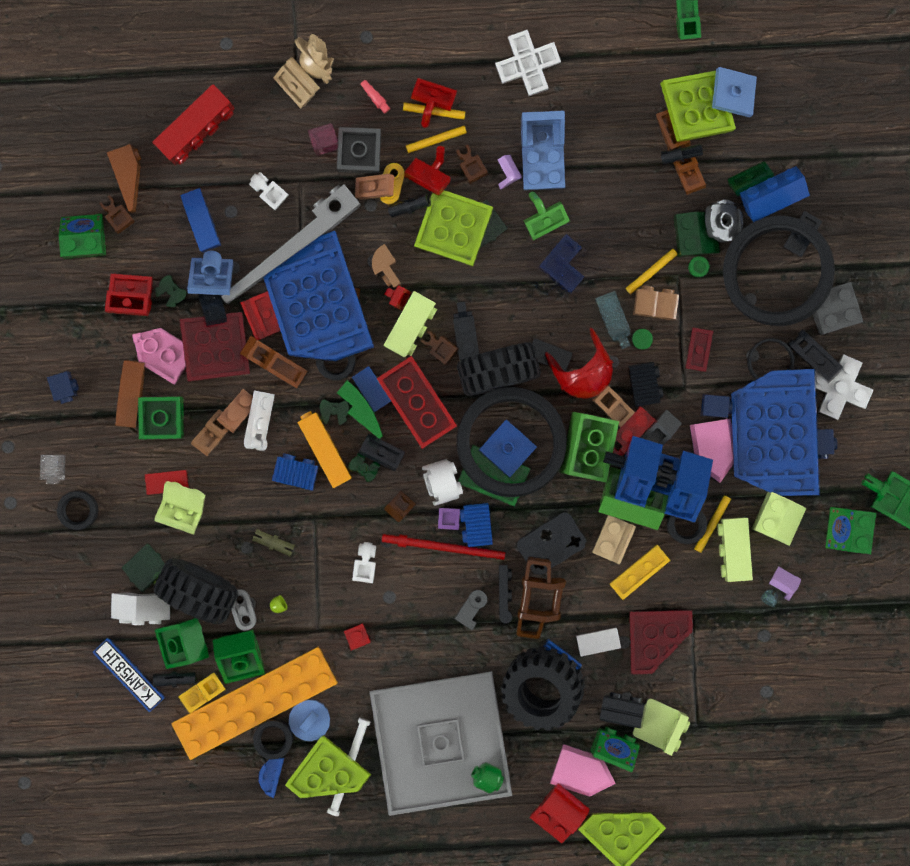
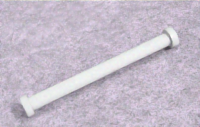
M364 718L358 719L359 726L348 755L354 761L356 760L366 728L371 722ZM344 793L335 794L331 808H328L327 813L339 816L340 811L338 810Z

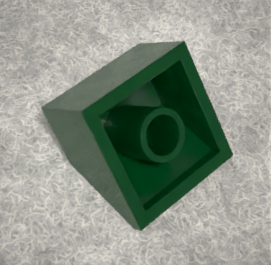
M705 212L682 213L674 216L678 258L720 253L719 242L707 235Z

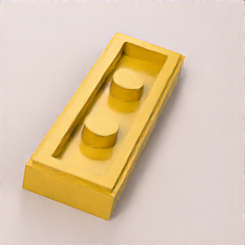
M656 544L609 584L620 598L624 600L671 560Z

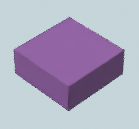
M439 508L438 529L459 530L460 509Z

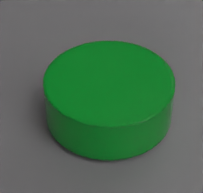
M701 256L694 257L688 264L690 274L698 278L705 276L710 268L708 260Z
M639 329L632 335V344L637 349H647L653 342L651 332L646 329Z

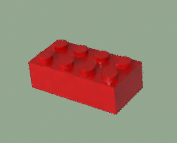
M212 84L152 143L175 166L178 163L181 165L188 159L189 156L187 154L192 149L197 150L204 143L203 139L208 134L211 136L218 130V124L232 117L234 114L232 111L235 108L219 89Z
M412 356L377 378L422 449L457 427Z

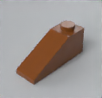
M129 144L107 152L127 209L130 213H135L141 168L139 160H142L138 148L134 149Z

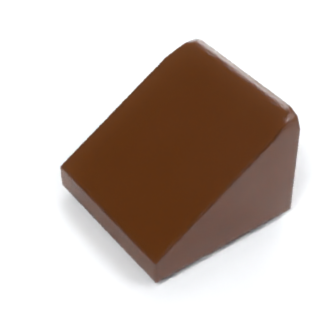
M400 491L384 510L397 522H400L416 504Z

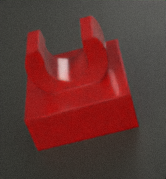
M398 285L396 290L387 288L384 295L391 298L390 305L403 311L411 292Z

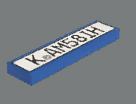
M109 637L93 651V654L149 712L165 698Z

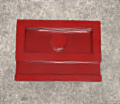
M268 291L240 302L255 339L260 340L281 332Z

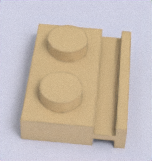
M293 57L288 59L285 65L273 77L300 109L306 106L316 91L320 89Z
M608 515L592 553L620 564L636 526Z

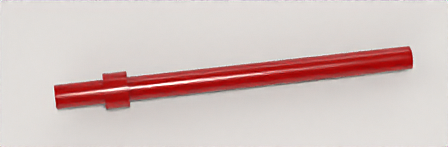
M399 534V536L382 535V542L398 544V547L406 548V546L505 560L506 552L408 538V535Z

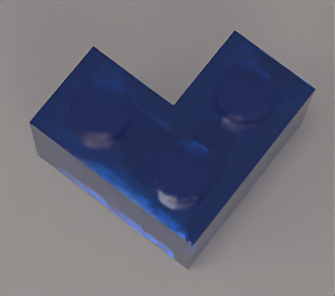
M566 234L538 268L567 293L571 294L584 278L580 272L569 264L582 247Z

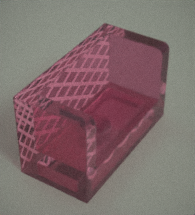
M332 123L308 130L316 156L338 150V139Z

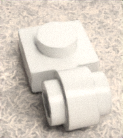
M260 172L257 175L254 174L250 179L249 185L257 192L264 190L259 197L275 211L289 196L274 181L267 186L268 179Z
M364 542V544H359L358 556H362V560L355 559L353 581L373 583L376 562L369 561L371 557L375 558L376 545H373V543Z

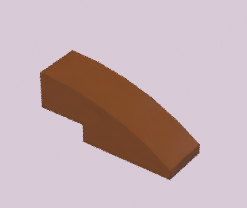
M250 336L240 353L295 388H298L308 372Z
M124 360L115 426L136 428L139 425L138 397L143 396L145 362Z

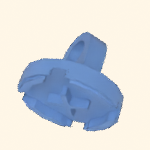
M305 700L293 707L289 715L290 729L301 740L314 741L320 739L321 736L325 735L330 726L329 711L324 704L317 700Z

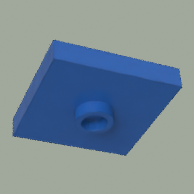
M505 420L478 451L510 478L537 446L508 420Z

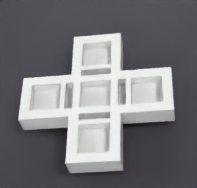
M528 30L508 36L514 57L495 63L502 84L522 77L528 96L548 90L549 88L542 70L561 63L555 43L553 42L534 49Z
M842 355L839 361L843 366V370L829 384L815 371L816 389L826 393L818 412L836 420L839 419L846 402L866 409L873 393V389L855 382L862 362L846 355Z

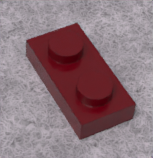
M692 328L685 369L706 372L713 331Z

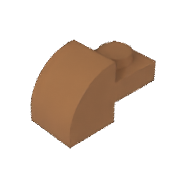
M383 244L373 255L372 269L376 276L383 272L385 275L382 278L387 286L390 287L392 285L395 289L398 285H401V282L390 267L397 262L386 245Z
M609 386L593 399V402L612 420L619 421V427H622L635 413Z
M220 409L211 417L191 443L206 456L221 443L229 432L226 427L217 421L218 417L222 414Z

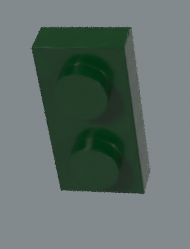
M764 161L727 180L731 189L739 196L741 192L774 177V174Z

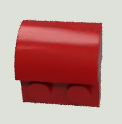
M111 274L109 291H107L105 312L149 316L152 304L153 278L148 276Z
M557 783L545 796L543 802L532 812L530 818L560 843H563L571 833L574 834L590 809Z

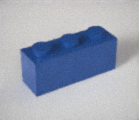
M795 166L741 192L740 196L745 212L755 222L810 196L805 176Z

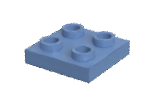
M216 251L205 252L203 258H192L187 287L188 294L230 295L233 259H222L221 255Z

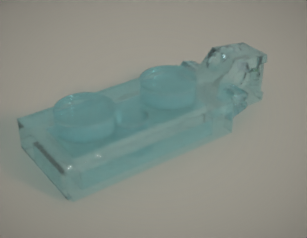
M613 291L595 298L609 336L612 337L613 341L618 340L621 349L629 347L630 344L627 336L631 335L630 328L616 292Z

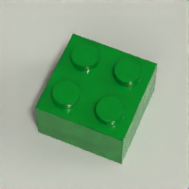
M138 397L139 439H183V397Z

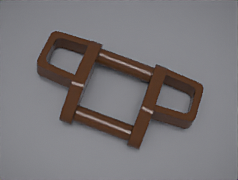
M529 557L527 559L525 577L522 579L523 593L521 607L517 613L519 618L517 636L538 639L540 638L544 622L558 621L561 618L560 604L566 580L558 577L551 578L550 560ZM532 564L546 566L547 579L530 577V566ZM532 588L554 590L551 610L544 612L529 609ZM522 619L540 622L538 630L536 632L522 630Z

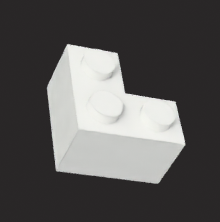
M112 593L111 618L119 619V623H132V625H144L145 621H149V624H161V620H170V605L158 598V595L155 593Z

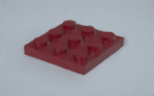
M242 312L226 314L227 322L206 326L204 316L179 320L187 382L250 374L249 361L240 354L246 344Z

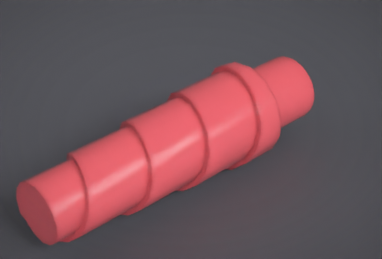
M367 80L361 82L360 85L377 106V109L380 108L384 114L387 113L391 108L386 104L383 96Z

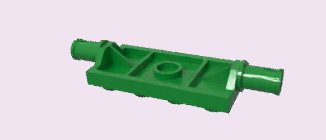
M890 471L884 482L867 473L864 477L867 480H862L861 485L877 493L870 507L910 530V481L893 471Z

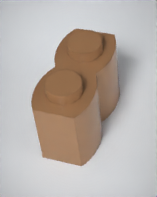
M642 286V289L636 290L633 315L674 321L677 315L679 295L674 294L675 290L662 289V292L654 291V287Z

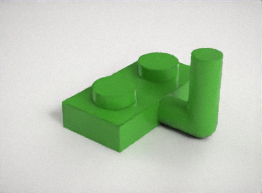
M535 192L529 193V198L534 203L538 213L523 221L533 240L570 222L561 202L545 209L541 198Z

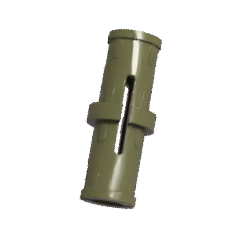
M259 529L256 530L255 534L261 536L262 539L253 536V542L269 547L268 550L273 551L274 549L288 557L291 556L292 552L286 550L285 547L294 550L295 544L283 541L277 535L272 536Z

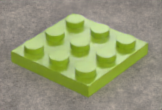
M716 71L663 80L660 83L677 142L733 132L736 129L732 113L712 108Z
M445 190L440 196L432 192L430 198L431 206L427 207L414 247L474 266L493 207Z

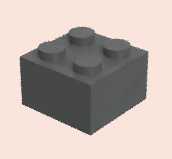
M339 127L338 172L380 174L381 129Z
M851 282L831 288L824 304L813 314L819 335L864 322Z

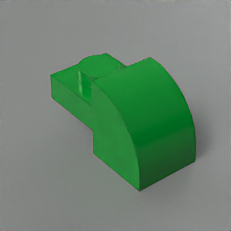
M676 0V24L679 39L701 38L698 0Z

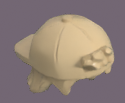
M313 34L310 35L308 42L299 37L295 39V44L301 51L299 57L300 66L311 78L322 79L324 83L328 84L332 80L330 75L334 58H327L326 43Z

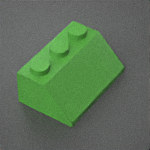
M572 412L566 439L565 458L559 473L607 482L610 464L604 463L603 459L606 451L613 453L619 421Z
M611 467L598 512L658 530L665 515L668 495L650 491L645 508L614 499L621 470Z

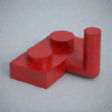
M420 78L417 79L411 99L426 103L421 121L422 127L427 128L429 126L434 106L451 111L457 90Z
M443 146L437 147L436 160L431 166L415 158L405 170L404 177L440 196L451 180L450 176L438 170L444 163L445 148Z

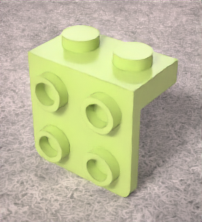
M166 481L163 499L155 516V521L194 535L203 514L205 495L197 489H189L177 482Z
M650 698L646 702L643 727L641 729L634 728L633 735L661 748L664 753L672 756L673 752H677L681 745V740L679 739L682 732L686 733L690 725L689 717L683 712Z

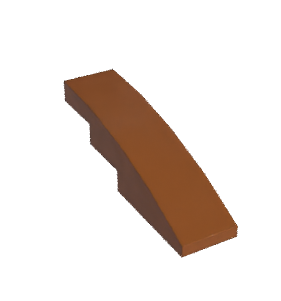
M668 110L656 114L668 150L679 148V146L682 148L691 146L690 140L676 141ZM696 157L684 159V162H673L686 195L706 188V183L699 170Z

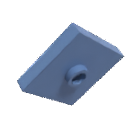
M718 67L715 75L712 108L749 118L753 116L757 77Z

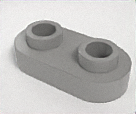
M238 589V596H242L244 601L243 603H238L236 600L231 611L237 627L241 630H250L256 624V614L248 592ZM243 616H248L250 622H243Z

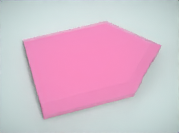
M162 328L133 334L132 337L138 361L145 362L146 368L175 385L186 368L182 340Z
M731 418L690 425L694 454L713 459L710 476L719 483H721L734 465Z
M563 744L550 784L556 785L559 783L565 789L589 797L616 784L605 761L593 757L592 753Z

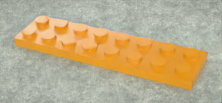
M318 646L171 724L189 759L192 760L336 685L338 682Z

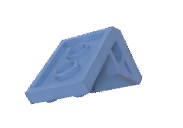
M564 111L522 113L521 142L524 190L565 189Z

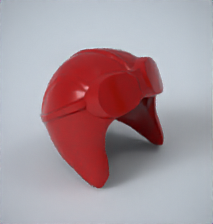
M591 327L590 335L596 348V353L584 367L565 372L555 358L545 352V357L561 386V390L582 399L599 396L610 384L613 374L612 364L614 362L610 359L601 340Z

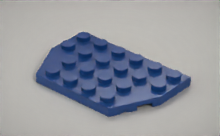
M336 231L321 235L263 277L289 356L337 361L374 348Z
M815 369L771 371L731 393V401L733 402L734 477L780 496L820 495Z

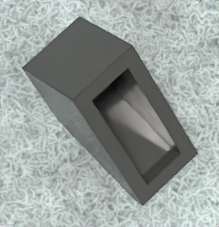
M665 410L640 438L664 445L682 423L668 410Z

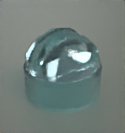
M772 589L766 590L760 600L771 607H775L779 599L777 592L772 595Z

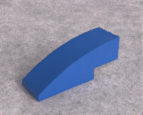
M198 188L180 195L200 252L203 253L221 246L201 189Z

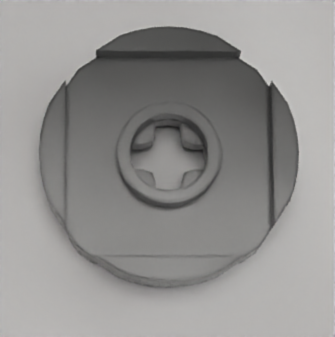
M720 200L706 207L705 224L708 237L714 238L719 242L734 240L737 234L742 231L743 215L740 209H736L733 205L735 204L734 202ZM722 217L727 220V223H722Z

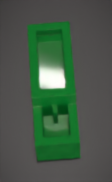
M347 380L337 394L353 406L348 411V414L381 439L383 434L374 411L359 390Z

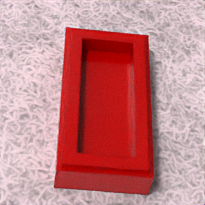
M187 470L145 474L147 495L163 493L166 481L177 482L189 488Z

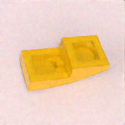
M212 673L178 696V698L190 714L223 692L225 688L216 674Z

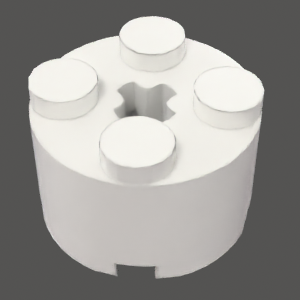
M444 459L422 466V470H427V473L423 474L428 493L436 499L432 501L434 506L459 499V495L463 494L460 482H457L454 474H457L454 462Z

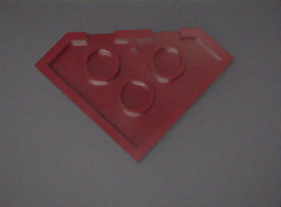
M692 610L629 611L631 674H653L658 666L674 652L678 645L693 632Z

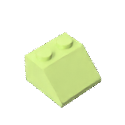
M768 492L751 529L790 546L806 508L776 493Z

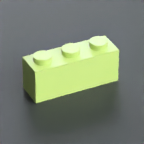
M414 291L383 346L404 358L407 355L412 356L417 347L414 344L417 337L422 338L427 329L424 326L427 319L432 320L437 311L434 308L436 303Z
M748 518L720 519L721 523L717 525L718 535L722 536V544H719L720 557H723L724 565H721V576L725 577L727 582L753 580Z

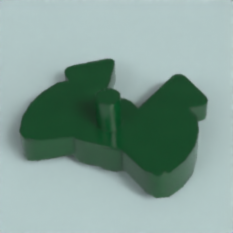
M171 275L165 276L160 281L159 287L155 288L156 297L161 296L165 292L171 295L166 304L168 307H176V303L182 302L188 294L187 290L180 289L174 283Z
M326 399L321 401L320 413L322 416L320 419L325 424H328L331 414H337L339 425L347 421L346 416L349 411V403L346 400L340 403L329 402Z
M357 453V456L351 460L348 470L364 476L366 482L370 483L375 479L378 469H380V464L374 461L368 466L367 463H363L365 456Z

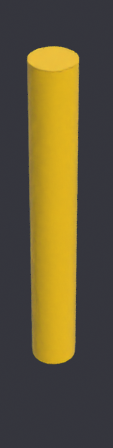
M405 102L403 105V111L423 114L425 105ZM434 107L431 115L464 120L465 111L452 109L447 111Z
M463 125L408 144L406 148L408 153L466 134L467 131Z
M671 249L625 288L626 291L631 295L678 255L677 252Z
M723 496L707 525L704 536L694 548L696 551L702 553L731 498Z

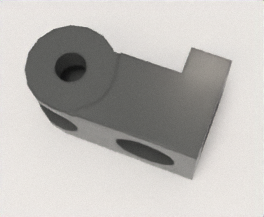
M482 590L472 591L456 614L455 619L473 630L477 623L472 619L479 608L486 605V594Z

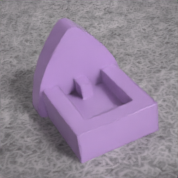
M504 155L497 159L507 177L498 184L502 190L521 179L522 176L511 155Z
M778 566L769 584L786 593L784 598L789 601L798 589L801 578L792 575Z

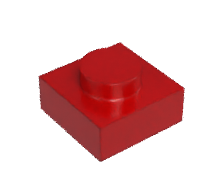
M363 623L344 630L351 651L371 643Z

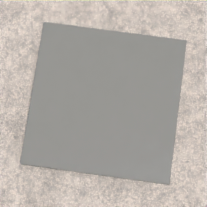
M492 671L369 691L389 816L512 796ZM487 762L498 767L502 771V776H504L500 789L493 793H486L476 788L471 777L475 766L479 767L482 763Z

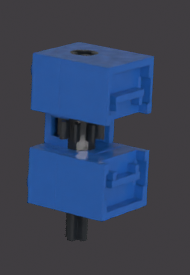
M635 436L632 437L625 456L608 451L605 452L604 463L621 467L614 499L645 508L650 491H655L668 495L665 514L691 522L696 521L707 497L713 459L686 451L682 452L680 459L661 453L662 444Z

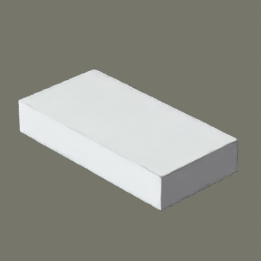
M617 627L576 636L580 656L621 648Z

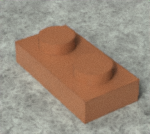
M392 174L356 178V199L393 196L394 175Z
M242 389L218 417L217 421L234 433L250 414L253 396Z

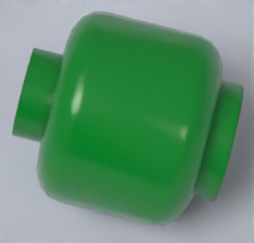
M487 762L482 763L479 767L475 766L471 774L473 785L486 793L498 791L504 780L502 771Z

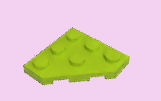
M321 736L285 786L300 798L360 791L371 774L328 738Z
M651 812L592 813L578 828L615 866H630L666 829Z

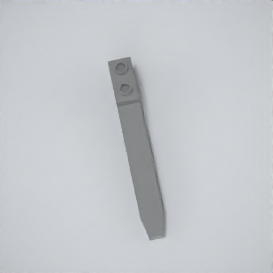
M337 185L329 192L331 195L327 199L321 198L313 205L315 209L312 210L317 218L231 288L230 295H222V299L227 304L263 280L266 274L321 235L330 232L357 210L361 205L345 185L341 187ZM334 201L341 204V208L337 212L330 210V204Z

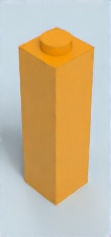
M309 411L300 416L301 421L298 424L332 487L335 488L352 479L318 413L312 414Z

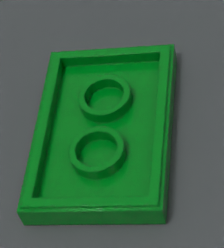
M472 446L471 454L474 461L489 477L504 483H521L526 481L530 468L521 465L508 478L478 451L479 447ZM464 469L458 480L465 487L514 507L519 498L498 496L483 490L469 478Z

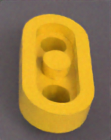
M397 163L387 165L383 173L390 174L392 170L398 171V175L394 177L393 196L380 197V200L387 205L398 201L403 185L404 169Z

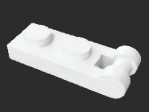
M254 390L244 438L245 448H255L259 451L266 450L268 444L266 436L275 394Z

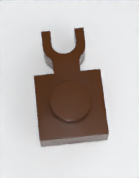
M467 144L465 145L468 151L467 154H461L459 149L456 150V154L464 161L460 164V168L469 184L488 175V171L478 155L471 156V149Z
M109 195L108 198L111 201L109 206H104L102 202L99 204L106 212H109L104 217L114 230L120 234L135 221L121 204L116 207L115 201Z
M428 330L426 333L431 336V340L427 342L425 339H421L420 341L425 345L433 347L429 353L443 364L448 365L459 348L444 336H441L438 340L436 335L431 330Z

